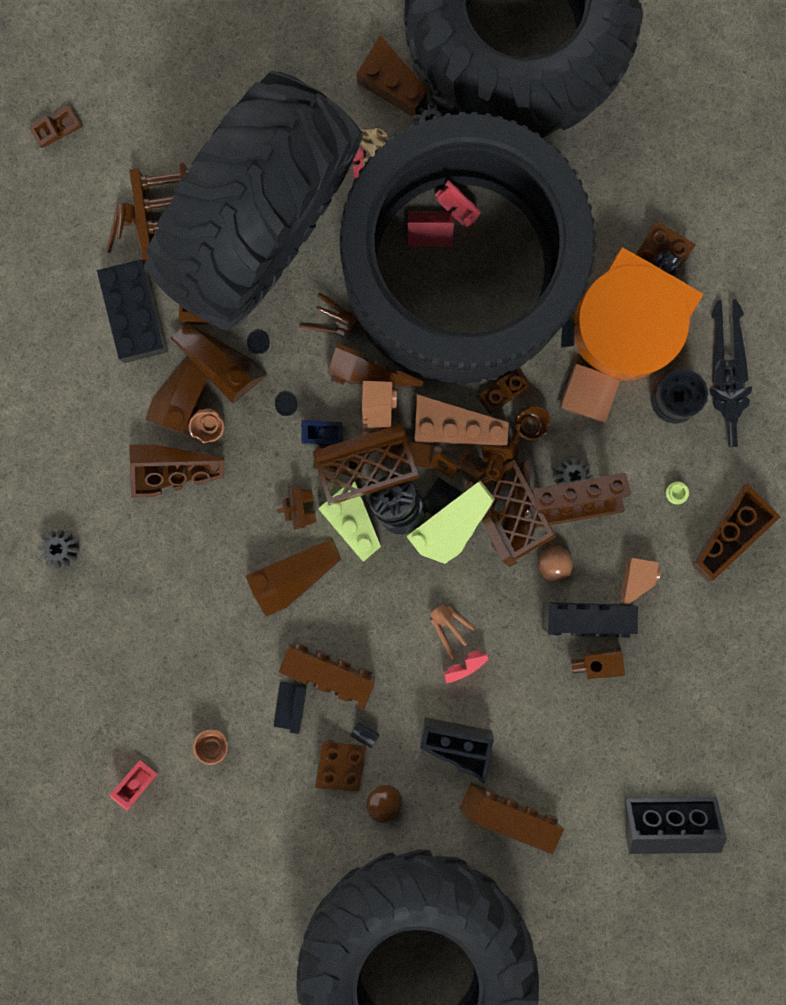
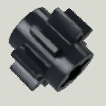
M669 250L665 254L660 251L653 260L656 267L674 277L681 271L679 266L681 259Z

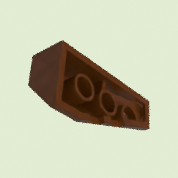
M338 343L328 370V374L332 376L331 380L341 385H344L345 382L363 385V381L392 382V387L422 388L424 383L399 370L394 369L392 372L388 366L380 361L368 362L366 355Z
M186 356L155 395L145 419L189 435V422L192 415L199 408L209 380L188 356Z
M154 444L129 445L131 498L162 495L161 489L174 486L175 491L183 489L182 485L189 481L199 485L224 478V457Z

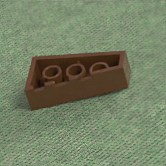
M748 483L739 490L692 566L708 582L714 581L781 516Z
M300 643L288 646L279 673L304 684L312 682L314 683L313 687L323 692L330 693L332 690L343 701H358L357 707L365 710L375 684V677L371 676L372 671L361 667L359 671L350 668L351 663L341 659H338L337 662L329 659L330 655L321 651H317L314 654L307 651L308 647Z
M470 783L460 806V809L472 823L550 854L554 853L564 831V828L557 823L558 819L547 813L543 816L539 814L538 810L526 805V807H523L513 799L501 797L495 792Z

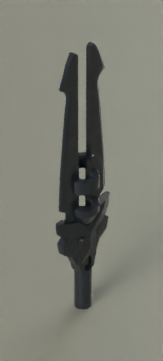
M733 299L734 359L725 360L722 301L719 300L711 318L716 320L713 383L720 387V391L709 389L711 396L715 398L713 401L714 408L721 412L728 425V447H738V419L743 410L749 407L750 399L747 396L752 392V386L742 389V384L748 381L747 361L740 326V318L744 315V312L738 301ZM725 367H735L733 369H725ZM726 383H736L734 385H726Z

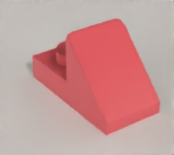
M139 760L109 796L125 810H128L158 774Z

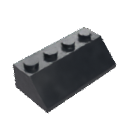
M717 797L625 798L626 840L629 854L722 853L727 837Z

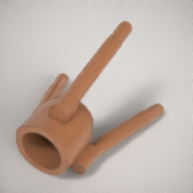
M443 603L429 614L433 618L430 622L436 628L451 660L454 661L455 656L440 625L442 627L447 625L464 646L467 645V642L450 622L453 619L452 616L472 631L475 630V627L456 613L450 605L446 607Z

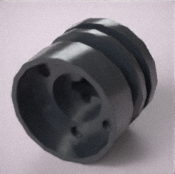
M679 369L672 371L657 384L652 392L651 404L653 411L658 418L666 423L679 424L686 422L700 412L707 403L708 389L706 382L699 374L692 370ZM679 395V401L677 403L674 402L675 396Z
M385 476L378 481H386L388 476ZM411 480L369 494L370 508L386 530L393 534L403 535L413 532L425 519V501Z

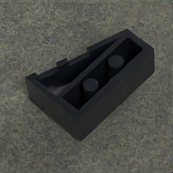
M425 717L420 749L444 762H449L458 767L460 771L469 773L485 784L494 742L493 731Z

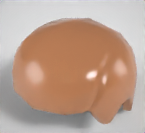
M207 408L200 409L192 415L188 428L192 438L195 437L202 443H208L218 440L223 435L225 423L219 412ZM204 426L214 428V430H207Z
M559 545L549 546L540 554L538 562L539 571L545 579L551 582H561L569 577L572 572V557L564 547Z
M207 729L199 733L195 738L193 744L194 755L205 765H215L223 761L227 755L228 741L220 731ZM210 741H215L218 744L219 748L211 746L207 743Z

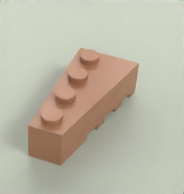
M363 381V435L391 427L392 411H396L397 388H392V382Z
M417 395L414 442L506 447L508 444L509 422Z

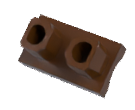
M301 487L288 489L289 498L282 499L283 508H278L277 512L284 513L285 521L293 520L294 530L306 528V525L315 523V511L304 512L303 503L313 501L312 490L301 489Z

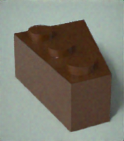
M380 35L356 73L357 84L413 117L418 114V109L426 101L427 89Z

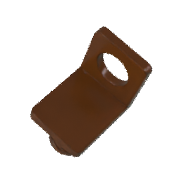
M518 432L513 433L509 447L482 446L484 462L489 463L485 471L488 477L493 478L495 471L494 477L498 478L502 466L514 459L516 460L520 448Z
M471 446L467 448L457 463L438 451L430 463L431 466L451 479L457 471H462L477 482L485 471L468 460V455L472 449ZM438 460L445 462L448 468L441 466Z

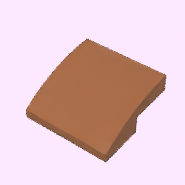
M574 364L559 407L595 421L606 423L620 380L599 371Z

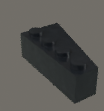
M543 602L542 629L548 635L557 636L562 635V633H571V636H585V633H594L595 637H608V634H617L616 637L630 638L631 634H638V606Z

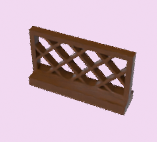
M402 424L313 451L329 506L419 478ZM403 444L404 451L400 457L390 453L394 446ZM378 452L383 454L378 464L368 460L371 453ZM387 457L397 461L392 470L382 466ZM357 459L361 461L356 470L346 467L349 460ZM401 463L411 467L412 473L401 475L397 473V470ZM365 464L375 468L370 477L360 473ZM333 465L338 470L332 478L324 474L323 468ZM379 470L389 474L386 481L379 482L374 479ZM342 471L352 474L347 484L337 480ZM357 477L367 481L363 488L356 489L352 487ZM334 484L344 488L340 495L331 497L330 491Z
M515 459L502 466L499 479L494 477L495 471L493 478L486 476L481 479L484 486L490 482L497 483L494 494H491L495 500L483 517L482 522L501 560L509 567L517 564V559L556 537L544 513L537 512L533 492ZM514 468L516 471L514 482L504 480L506 473ZM472 480L465 484V487L468 490L476 483ZM502 484L512 486L508 497L499 495ZM517 487L526 490L523 501L513 499ZM497 499L507 501L503 513L494 509ZM511 503L521 504L518 516L508 514ZM526 506L535 508L536 512L533 520L523 518ZM506 518L516 520L513 532L504 529ZM521 521L531 523L528 535L518 533ZM536 525L545 527L548 532L540 538L533 537ZM516 537L526 539L524 547L515 551L513 545Z

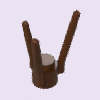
M118 203L116 205V212L114 213V221L106 250L107 253L111 252L116 231L117 239H121L123 226H130L134 222L141 254L134 205L129 203Z
M319 293L318 297L340 313L338 315L320 306H317L316 309L336 319L334 326L338 327V329L299 324L300 328L335 333L344 337L345 333L351 335L357 318L352 316L353 313L346 311Z

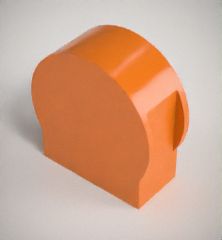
M622 247L611 261L606 272L591 285L577 305L573 321H575L574 342L582 359L593 370L623 381L644 378L670 363L678 355L688 336L690 317L701 300L703 293Z

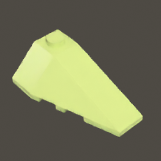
M480 480L411 532L407 538L420 555L446 564L463 551L467 541L473 535L479 522L483 519L495 499Z

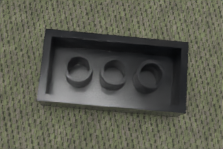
M142 259L97 270L118 359L123 363L168 352L150 276L144 270L145 262Z

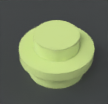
M673 482L666 489V497L672 504H682L689 497V489L682 482Z

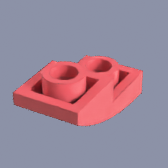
M481 650L468 653V657L464 658L466 667L461 668V664L447 667L448 671L444 672L446 684L462 679L479 669L488 660V655L482 653Z

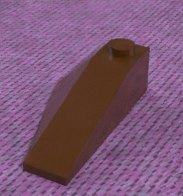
M189 323L171 336L175 344L232 404L267 376L251 358Z
M523 461L520 469L530 486V461ZM517 487L513 499L523 501L526 490ZM511 503L508 514L518 516L521 504ZM526 506L523 518H525V516H528L530 510L529 506ZM506 518L504 529L513 532L516 520ZM521 521L518 533L528 535L530 523ZM516 537L513 545L515 551L524 547L526 539Z
M330 539L246 575V579L265 616H269L291 605L341 559L333 540Z

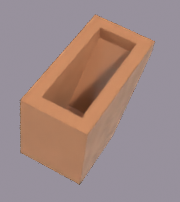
M627 557L620 599L621 603L630 604L655 586L656 581H659L661 575V568L658 567L659 562Z

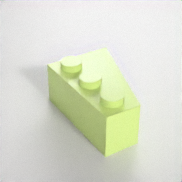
M354 481V483L352 484V487L358 489V488H357V485H356V483H355V481ZM344 488L338 491L334 496L340 495L343 492ZM361 496L330 506L328 502H325L318 508L363 562L381 547Z

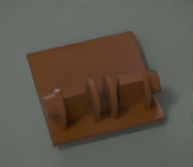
M656 221L636 255L656 265L653 263V260L661 251L665 254L669 250L681 259L679 266L682 267L696 244Z
M330 739L322 742L315 788L359 791L366 746L335 743L334 740Z

